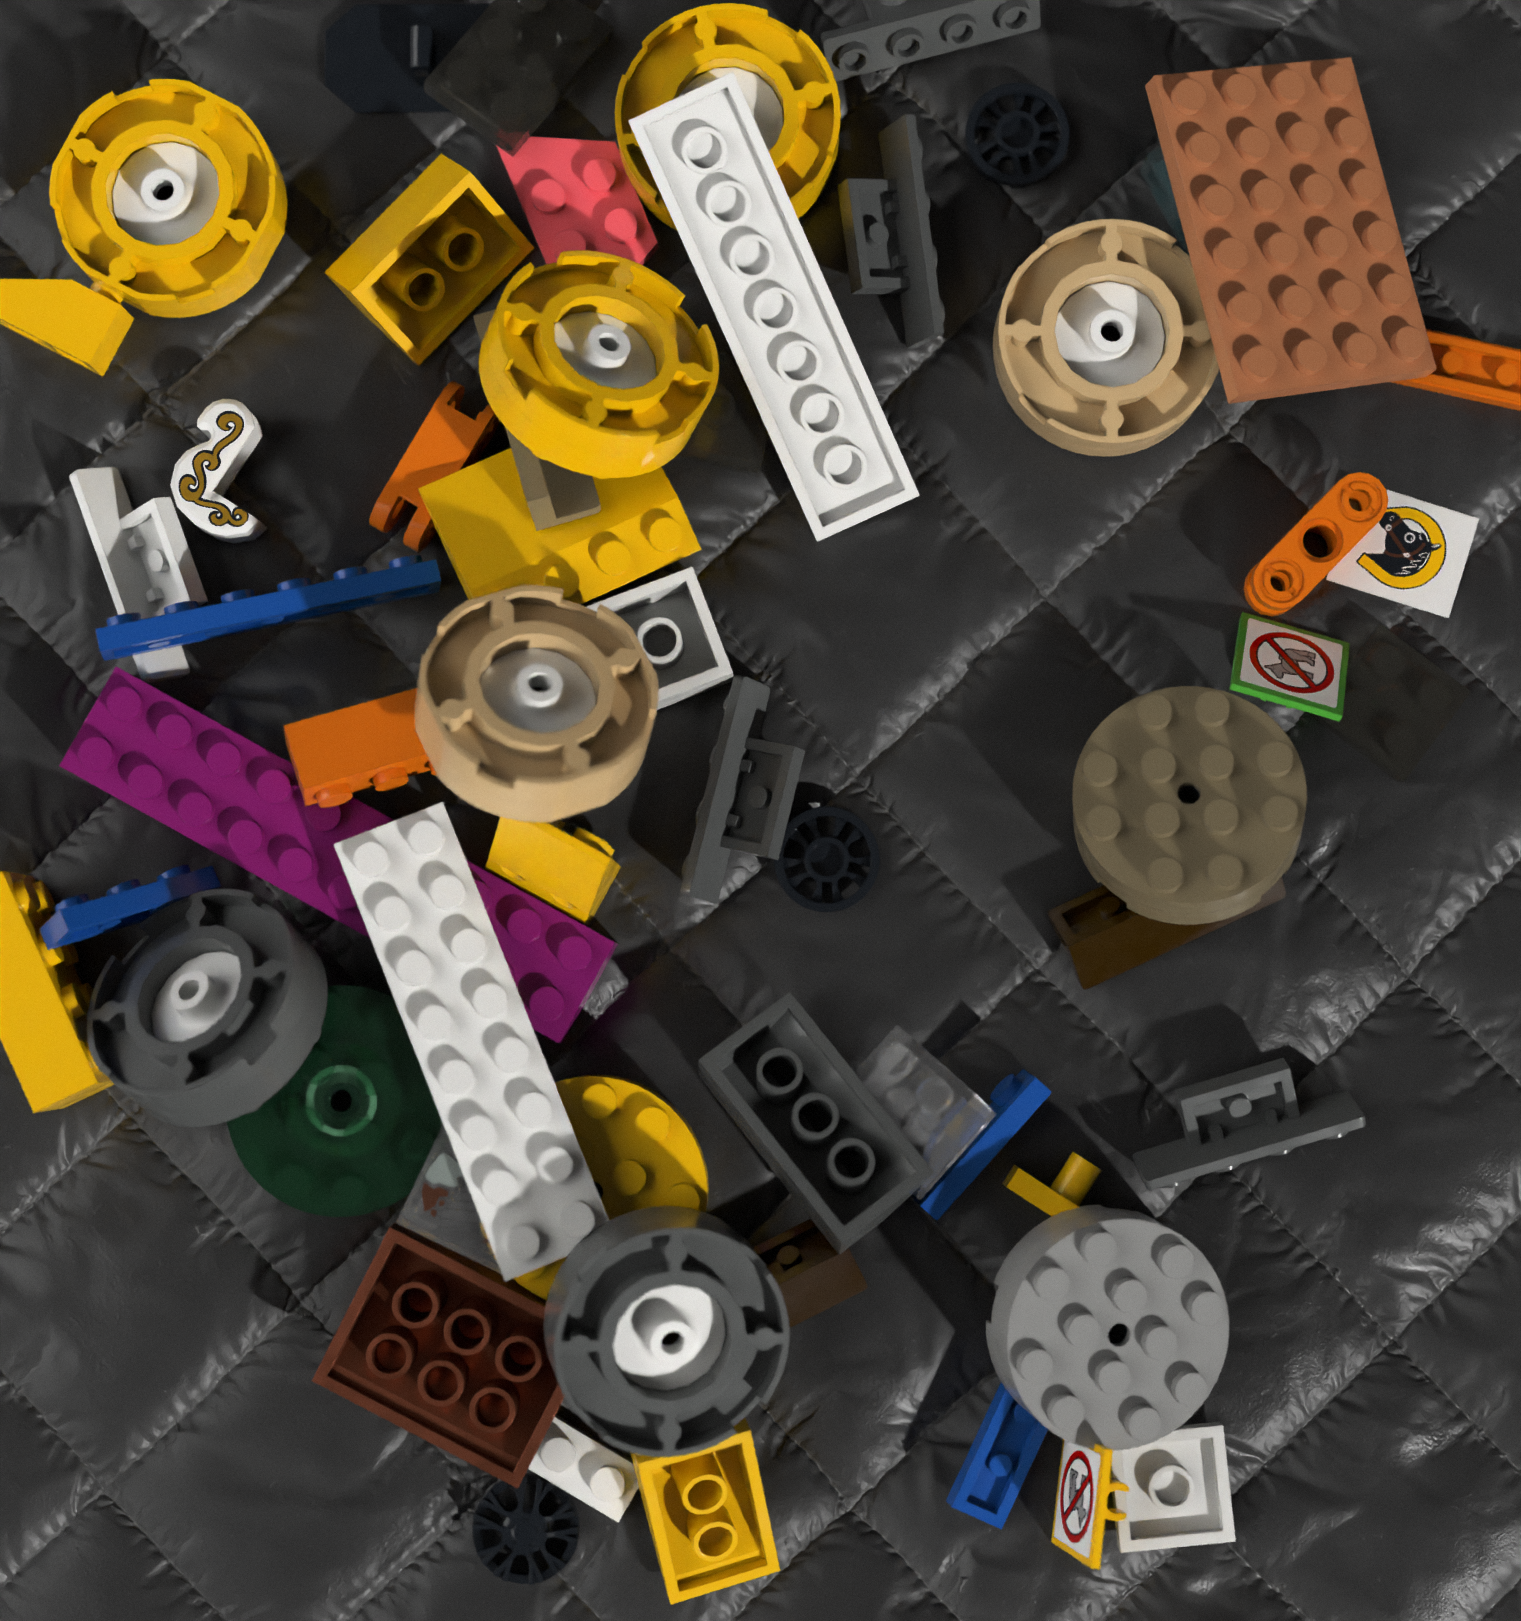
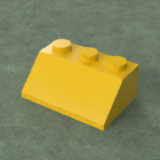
M440 154L324 273L378 329L419 366L534 247L469 170L445 155Z

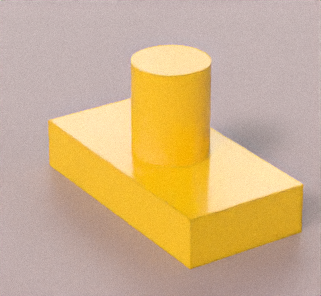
M1072 1152L1051 1187L1040 1182L1016 1165L1012 1167L1002 1184L1045 1213L1054 1216L1063 1211L1080 1208L1081 1202L1102 1170Z

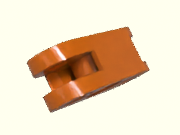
M453 380L448 383L435 401L377 499L369 519V525L383 533H387L397 523L408 503L418 507L403 538V544L416 552L423 551L437 531L418 488L477 463L500 423L490 404L482 412H479L475 420L459 412L465 387Z
M1357 472L1348 474L1329 489L1251 569L1245 578L1244 594L1251 608L1261 615L1277 616L1284 614L1302 601L1385 514L1388 496L1386 488L1381 481L1371 474ZM1349 499L1358 504L1359 511L1350 506ZM1305 533H1317L1324 538L1327 544V554L1325 557H1313L1306 551L1303 544ZM1271 578H1275L1281 583L1282 591H1277L1273 588L1270 581Z

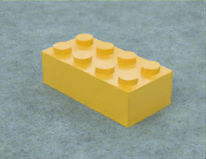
M0 871V1040L33 1113L64 1109L115 1085L96 1066L87 1041V1014L93 988L89 983L82 985L73 964L79 962V957L73 943L48 950L39 929L51 918L50 913L55 911V903L44 882L41 880L36 882L34 877L30 875Z

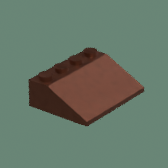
M402 1215L389 1227L312 1381L518 1488L564 1399L545 1345L544 1315L547 1300L531 1293L514 1279L505 1282L498 1264L473 1251L469 1252L463 1249L465 1247L456 1246L446 1241L450 1239L440 1238L430 1233L432 1230Z

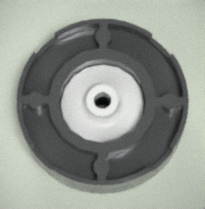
M225 888L201 891L171 903L170 906L152 914L138 925L146 935L130 950L122 962L113 955L107 961L94 987L87 1014V1041L90 1053L98 1069L147 1113L167 1124L180 1127H206L230 1121L246 1113L254 1112L263 1102L280 1090L303 1064L313 1045L319 1039L328 997L326 973L317 951L276 909L263 903L255 894L248 891Z
M657 1206L634 1210L604 1223L587 1235L570 1252L557 1272L548 1294L544 1315V1339L547 1354L561 1391L572 1411L576 1412L585 1423L599 1432L602 1440L619 1449L638 1455L652 1457L682 1456L700 1452L727 1440L737 1433L734 1426L747 1416L760 1400L766 1405L780 1381L788 1355L790 1335L786 1304L776 1280L755 1249L744 1236L723 1220L696 1209L679 1206Z

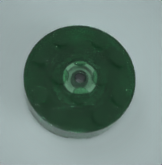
M333 985L327 986L328 997L326 1012L321 1026V1035L313 1045L303 1064L289 1081L272 1097L263 1102L257 1110L227 1121V1126L236 1153L244 1167L259 1185L272 1196L291 1207L307 1213L328 1217H351L378 1211L410 1195L422 1186L424 1182L428 1181L425 1178L427 1171L439 1155L444 1152L447 1155L449 1154L447 1150L451 1149L452 1145L392 993L373 987ZM343 1090L347 1091L352 1098V1104L349 1109L344 1108L340 1102V1095Z

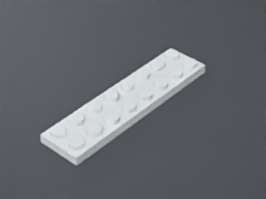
M734 72L728 73L628 120L817 542L920 496Z
M438 803L335 843L334 847L505 1282L568 1256L580 1241L592 1231L608 1222L609 1219L444 803Z

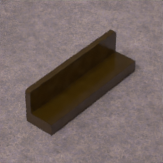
M1281 876L1276 884L1261 896V901L1250 909L1225 920L1197 925L1165 923L1137 914L1128 909L1127 902L1112 893L1105 885L1047 911L1053 929L1070 956L1078 982L1086 990L1275 903L1286 896V891Z
M811 1219L753 1247L781 1290L787 1308L789 1328L866 1290L868 1287L850 1249L848 1248L838 1255Z

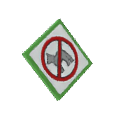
M1242 612L1239 620L1229 689L1260 698L1262 701H1271L1284 705L1286 708L1298 709L1340 722L1343 716L1350 643Z

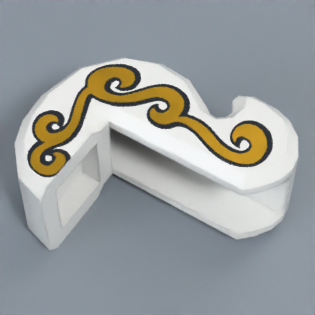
M221 399L207 406L197 420V427L210 440L187 450L174 466L170 486L177 507L203 532L220 541L240 543L255 540L268 528L254 516L225 499L223 495L262 438V431L257 418L243 403L234 399Z

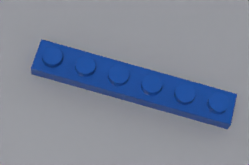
M421 555L404 556L388 563L390 569L367 573V569L364 566L350 567L333 573L334 580L311 584L310 578L292 579L278 584V592L255 596L253 589L233 591L220 597L222 603L199 608L197 601H185L166 606L164 608L165 615L142 619L140 613L116 615L106 620L107 627L95 629L100 653L104 661L437 593L441 585L437 560L423 562Z

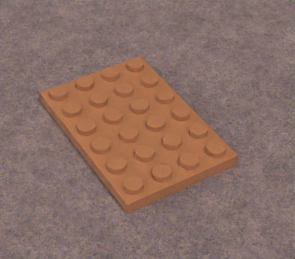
M1351 57L1154 75L1145 85L1228 404L1423 378L1437 369Z

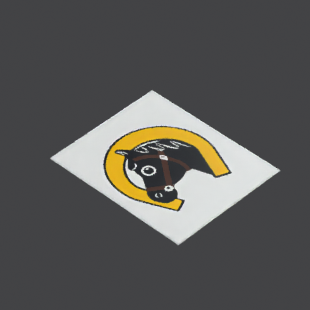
M1386 489L1388 505L1385 514L1327 574L1326 580L1449 618L1479 518ZM1350 500V506L1359 511L1358 504Z

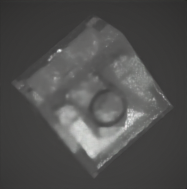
M898 1025L891 1030L859 1066L856 1074L934 1171L933 1175L913 1193L920 1201L997 1115L971 1088Z

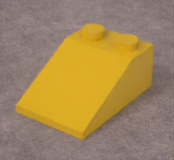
M745 1417L734 1426L736 1434L700 1452L674 1457H652L630 1452L670 1605L780 1571L752 1434Z

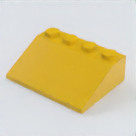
M511 448L418 488L468 600L520 585H541L564 589L562 599L581 605L702 550L682 504L662 467L632 477L600 479L592 476L601 504V511L536 531Z

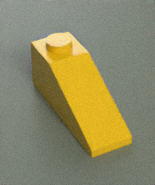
M0 279L1 325L102 377L107 371L134 318L121 305L123 298L94 281L90 288H87L72 279Z

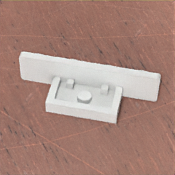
M116 467L77 469L70 474L69 478L118 615L140 613L141 618L146 619L165 615L164 608L171 604L197 601L198 606H201L208 602L171 497L153 498L133 510L120 472ZM182 646L133 655L140 678L146 683L182 678L190 672Z

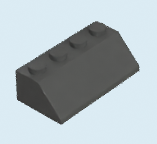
M791 992L776 1001L698 1060L699 1077L838 1255L883 1222L934 1173Z

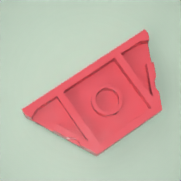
M502 134L493 137L546 265L557 262L561 252L570 250L598 251L613 254L644 265L657 251V239L637 192L625 172L620 152L615 142Z

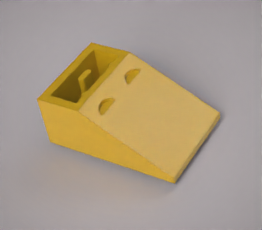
M500 817L485 870L589 926L621 868L611 858L615 850L604 840L580 827L576 828L573 836L561 831L565 825V822L561 821V819L552 822H527Z

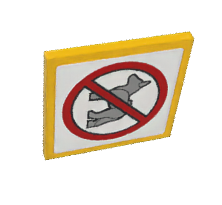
M1063 1439L1051 1543L1091 1569H1100L1105 1518L1112 1521H1120L1125 1519L1127 1514L1117 1508H1107L1108 1495L1114 1490L1129 1492V1487L1119 1480L1110 1478L1113 1449L1103 1444H1095L1094 1449Z

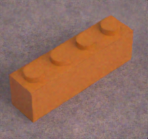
M417 688L283 725L286 746L305 806L318 803L323 808L333 807L349 801L353 797L352 793L371 787H375L376 791L392 790L406 784L409 781L408 777L431 771L432 775H437L415 731L414 713Z

